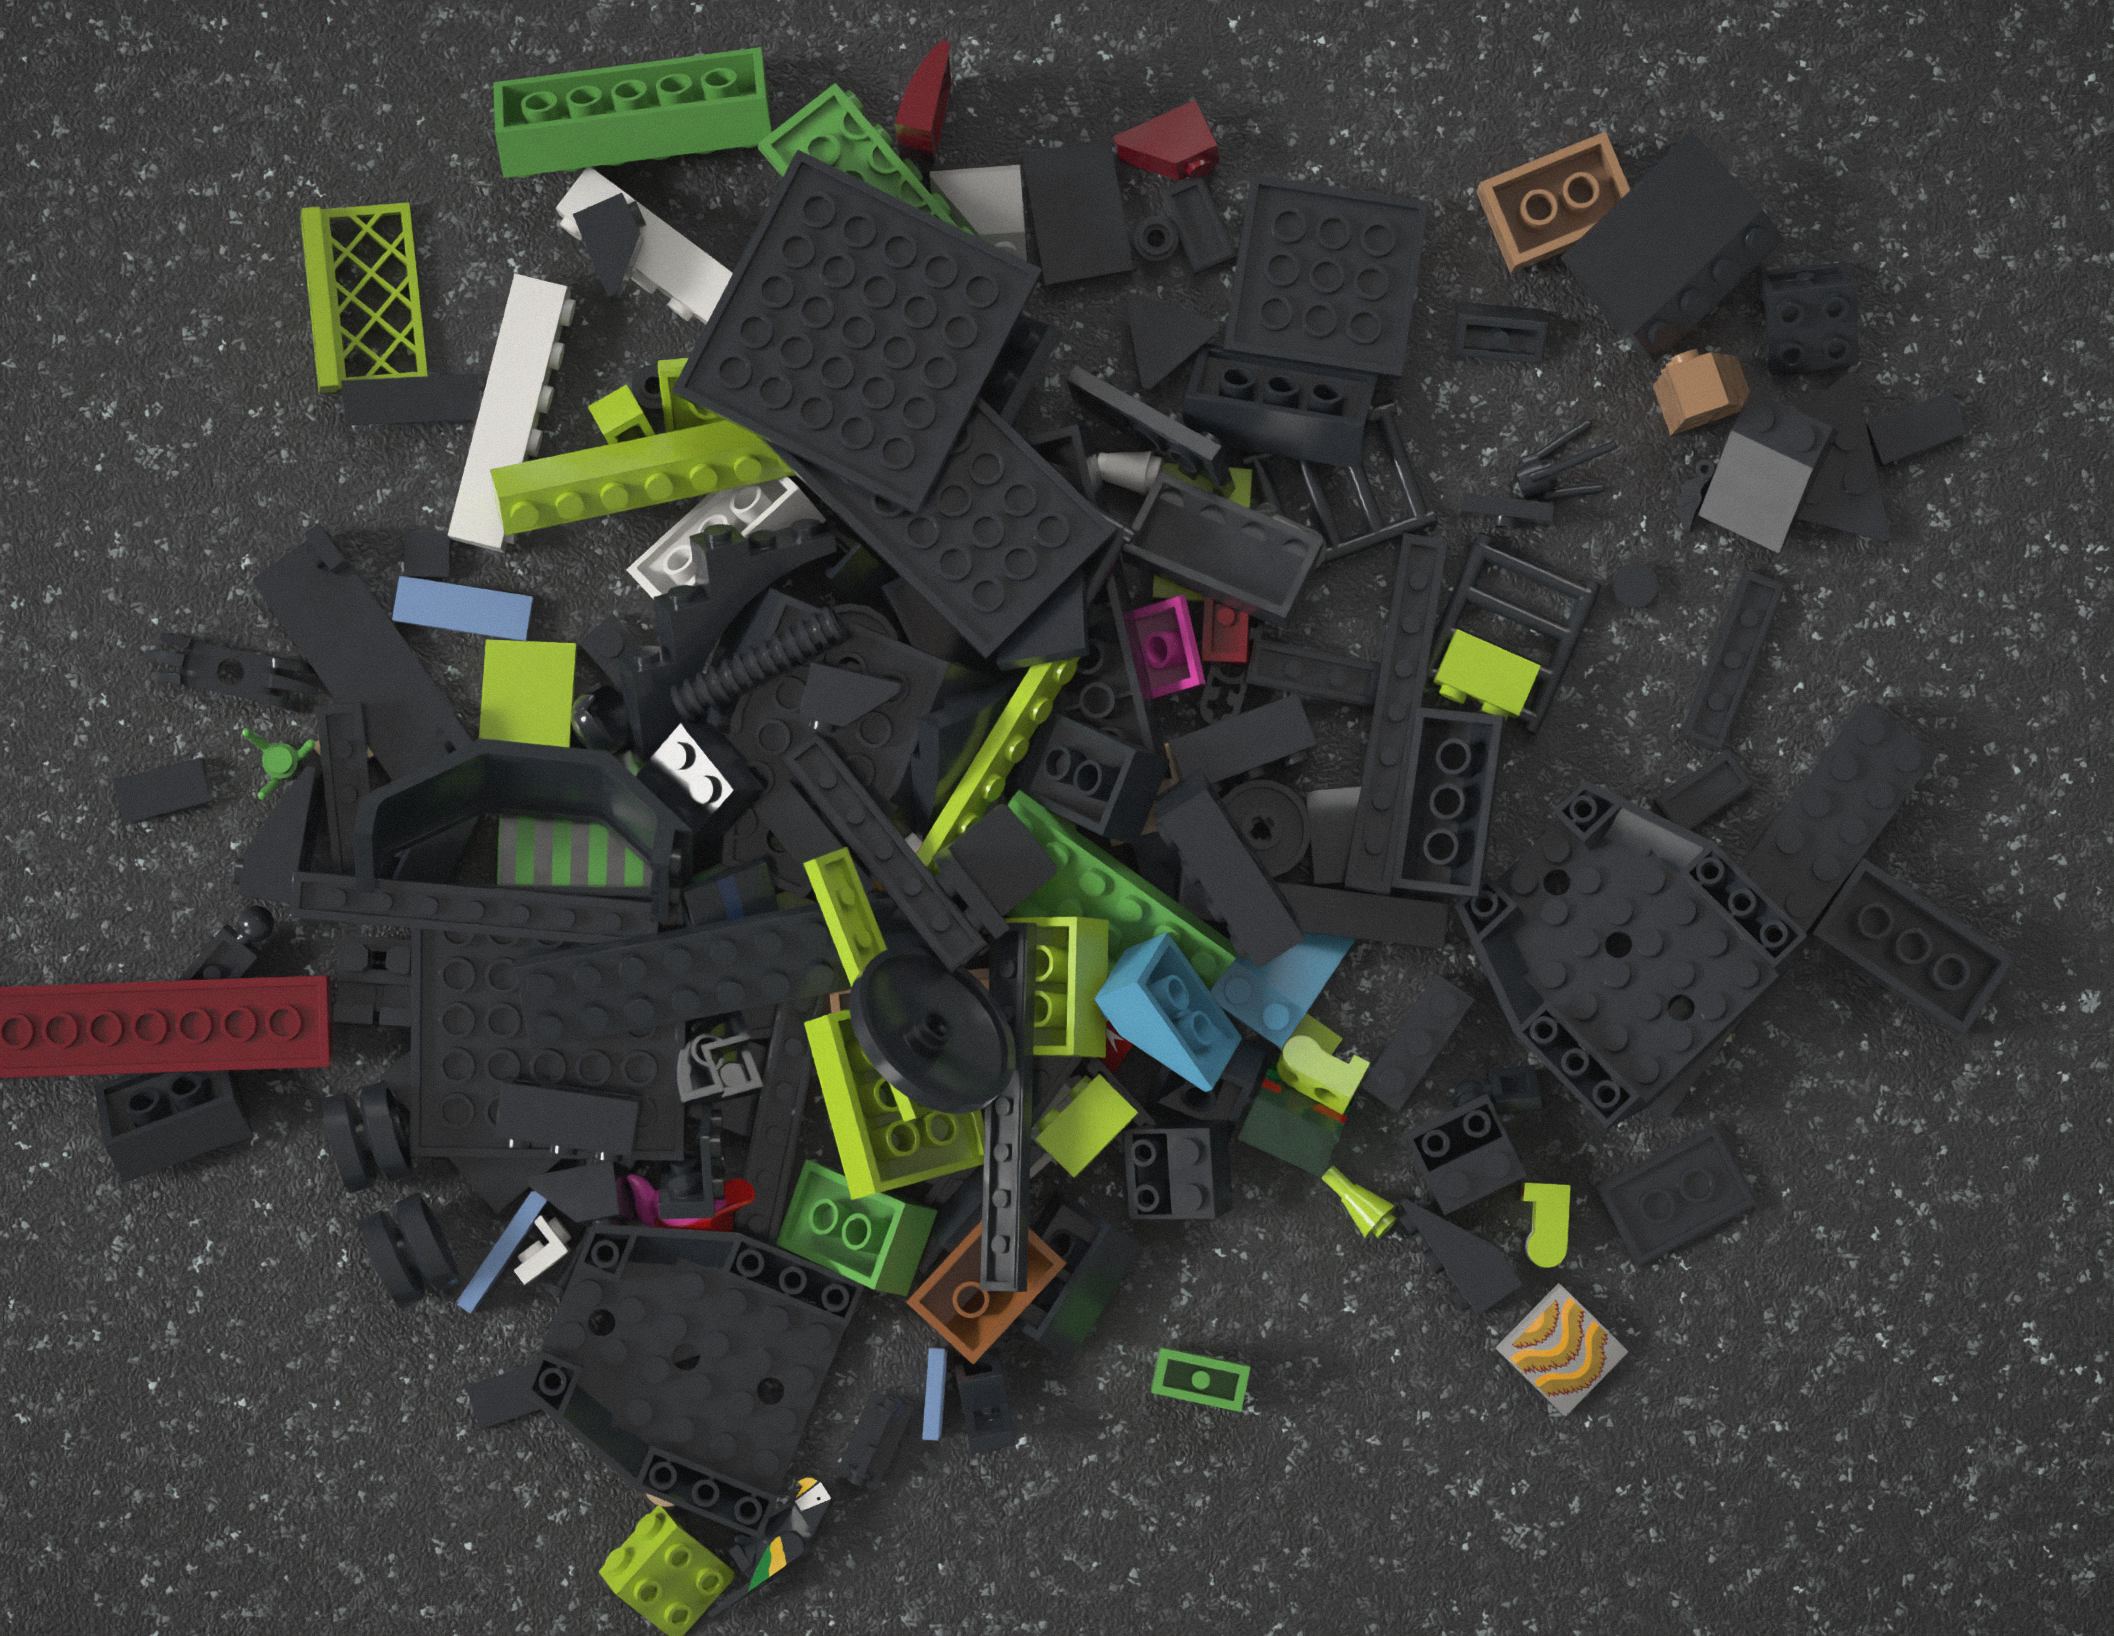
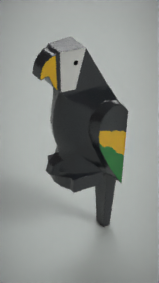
M805 1477L799 1480L798 1484L802 1488L796 1495L794 1506L771 1516L761 1539L742 1534L734 1537L735 1543L729 1548V1552L750 1582L709 1611L708 1614L711 1618L721 1614L752 1593H756L811 1555L816 1538L835 1501L834 1496L825 1483L813 1477Z

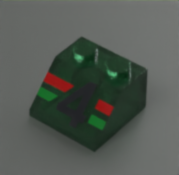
M1273 1057L1236 1139L1317 1177H1321L1340 1136L1356 1094L1353 1095L1342 1115L1297 1091L1281 1080L1276 1068L1278 1058Z

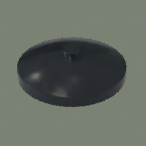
M900 946L887 949L876 955L856 976L849 1000L854 1032L864 1053L876 1070L902 1094L936 1111L966 1114L983 1109L1008 1086L1013 1076L1016 1062L1015 1043L1011 1028L1001 1007L992 994L963 966L953 974H950L932 950L921 947Z

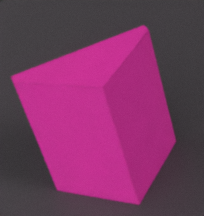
M1185 595L1133 610L1154 700L1204 689L1206 683Z

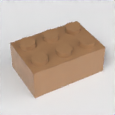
M1603 132L1482 181L1476 192L1511 274L1568 251L1630 191V188L1606 132Z

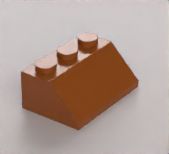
M981 1221L906 1301L972 1364L985 1353L1067 1264L1029 1227L1027 1292L980 1290Z

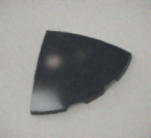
M1018 674L945 699V709L917 718L920 751L910 754L917 838L923 840L929 834L1022 682L1023 676Z

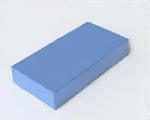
M929 1347L923 1440L938 1441L942 1436L948 1355L946 1347Z

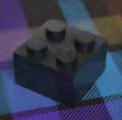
M680 723L635 776L693 830V853L710 852L764 790L712 723Z

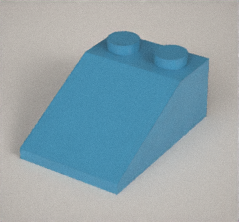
M1168 932L1126 949L1095 997V1001L1099 1005L1102 1014L1112 1023L1120 1036L1205 1092L1214 1088L1242 1040L1241 1035Z
M1303 932L1304 941L1259 969L1251 957L1243 961L1238 954L1233 963L1213 985L1210 993L1223 1011L1278 1049H1282L1356 938Z

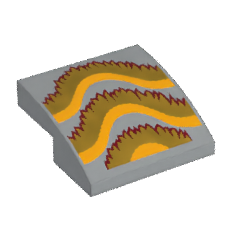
M1559 1283L1496 1347L1565 1417L1628 1353L1620 1342Z

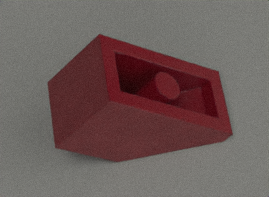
M1195 100L1113 136L1120 162L1178 181L1189 176L1190 178L1201 177L1209 173L1214 168V165L1220 163L1217 144Z

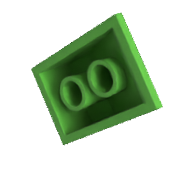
M806 1159L776 1245L871 1289L907 1296L938 1211L890 1190L852 1200L845 1173Z

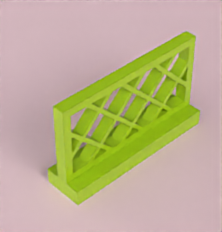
M409 202L320 209V207L302 208L300 219L318 392H337V389H342V380L428 376ZM401 214L402 233L392 245L371 229L381 216ZM372 217L367 225L359 218ZM349 219L362 231L345 248L331 237L330 220ZM366 234L387 250L372 269L351 253ZM402 241L404 242L405 256L396 249ZM332 246L341 253L335 263ZM391 254L406 266L407 277L397 289L393 288L376 274L377 270ZM346 258L367 274L351 293L340 285L335 277L336 269ZM371 278L391 294L377 313H374L356 298V295ZM407 285L410 301L401 294ZM337 291L346 298L340 307L338 306ZM395 299L411 310L412 321L401 334L381 318L382 314ZM350 303H353L371 318L356 338L340 325V315ZM375 323L396 339L381 358L360 342ZM412 328L414 344L405 338ZM342 336L351 342L344 352ZM401 343L415 354L417 372L398 373L385 361ZM355 347L376 363L366 376L346 378L344 360ZM380 367L383 368L387 373H389L384 375H374Z

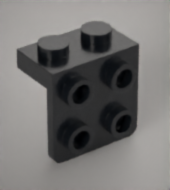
M1006 804L996 806L932 856L941 871L935 877L951 898L960 894L969 906L963 911L967 919L979 933L987 928L995 939L1010 929L1003 916L1050 880L1057 871L1054 862Z

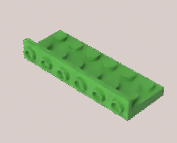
M836 83L758 143V149L782 177L785 175L797 150H800L959 228L949 217L952 211L943 197L937 192L930 194L920 183L923 177L914 163L908 158L902 161L891 149L894 146V142L885 129L879 124L873 127L862 115L866 111L856 95L850 90L844 93ZM965 225L962 226L961 228H959V229H961V230H963V231H965V232H967V233H969V234L975 236V235L972 233V231H971L968 227H966Z
M1018 790L1007 804L1057 868L1056 874L1006 913L1010 918L1084 917L1109 920L1107 978L1126 949L1166 932L1170 934L1208 990L1213 987L1237 958L1238 953L1229 939L1022 791Z

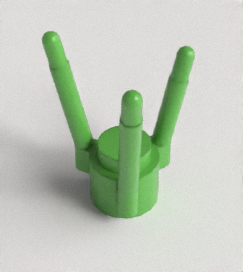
M249 728L243 729V736L264 752L262 758L263 767L266 773L271 776L270 781L258 793L259 799L264 800L275 789L281 788L283 780H289L298 774L302 761L309 758V753L315 746L313 739H309L299 750H296L285 743L271 745Z

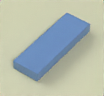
M399 576L392 620L394 622L489 637L527 641L534 597Z
M531 1191L457 1300L459 1302L457 1305L470 1314L476 1312L535 1225L534 1220L544 1212L550 1203L536 1191Z

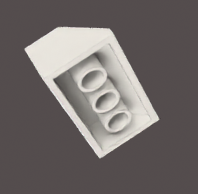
M787 476L785 478L709 493L626 570L653 598L654 596L668 593V590L675 586H696L689 536L704 532V529L708 526L715 524L732 525L745 538H749L748 536L752 532L758 530L776 531L791 527L793 522L801 519L819 520L821 523H824L826 519Z

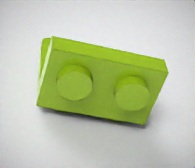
M657 1505L650 1514L645 1515L638 1522L635 1531L620 1548L610 1553L605 1565L598 1571L619 1598L668 1636H683L734 1579V1571L731 1567L688 1534L673 1514L660 1505Z

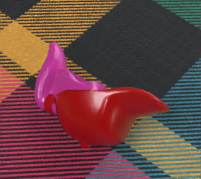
M631 1174L626 1177L633 1191L637 1215L646 1227L732 1232L734 1212L749 1205L756 1199V1192L748 1181L733 1179L724 1183V1200H716L715 1217L660 1219L658 1204L660 1189L655 1191L649 1182L641 1176Z

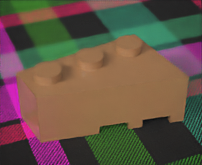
M1697 349L1672 357V362L1666 364L1667 368L1661 370L1662 375L1653 384L1670 436L1739 413L1750 392L1737 356L1714 352L1699 356Z

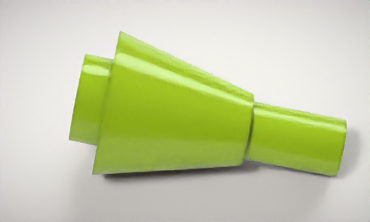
M1334 1165L1322 1176V1179L1342 1198V1203L1365 1239L1373 1234L1378 1239L1381 1238L1396 1222L1397 1219L1392 1213L1397 1206L1358 1184L1354 1185Z

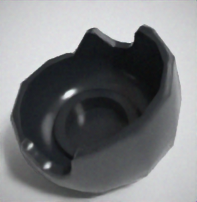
M603 682L594 685L576 698L571 710L572 727L578 740L590 750L609 751L611 754L627 746L629 733L624 699L613 687Z

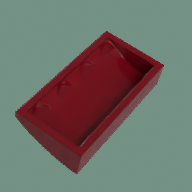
M941 40L930 51L913 75L904 93L895 121L900 157L935 164L953 82L951 42Z

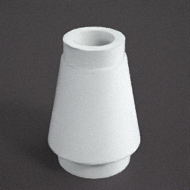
M1153 451L1100 452L1098 457L1102 480L1145 496L1150 491L1158 473L1162 472V464L1164 463V458L1154 456Z

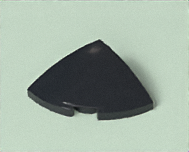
M741 1011L700 1018L691 1028L690 1032L692 1035L685 1048L680 1049L676 1062L675 1085L680 1106L717 1103L760 1093L763 1084L748 1047L751 1036Z

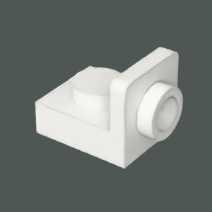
M540 1215L534 1220L550 1243L544 1247L540 1241H537L518 1256L522 1264L514 1272L524 1285L532 1282L571 1251L566 1242L572 1237L556 1216L550 1221L545 1215Z

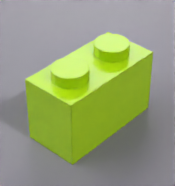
M1457 629L1433 683L1441 686L1439 694L1453 701L1464 704L1467 697L1483 704L1481 712L1484 714L1504 716L1506 719L1510 716L1516 719L1521 713L1541 666Z
M1100 1074L1093 1081L1087 1075L1082 1078L1068 1093L1073 1101L1061 1113L1054 1107L1036 1125V1128L1041 1133L1035 1140L1074 1178L1139 1114Z

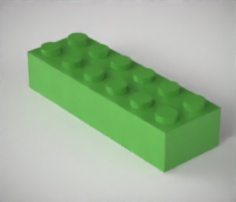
M761 47L493 82L495 136L504 178L516 176L526 178L538 173L561 170L572 172L584 167L599 165L617 166L626 162L645 159L663 160L671 156L690 153L708 154L715 150L736 147L753 148L757 147L760 141L772 133L768 87Z

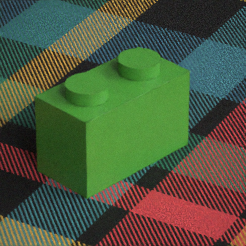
M1160 1346L1151 1393L1241 1412L1251 1367L1247 1364Z

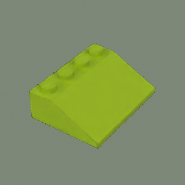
M850 1009L828 1014L804 1023L852 1200L984 1164L985 1125L981 1110L966 1114H951L934 1110L904 1122L889 1082L876 1070L858 1042L851 1021Z

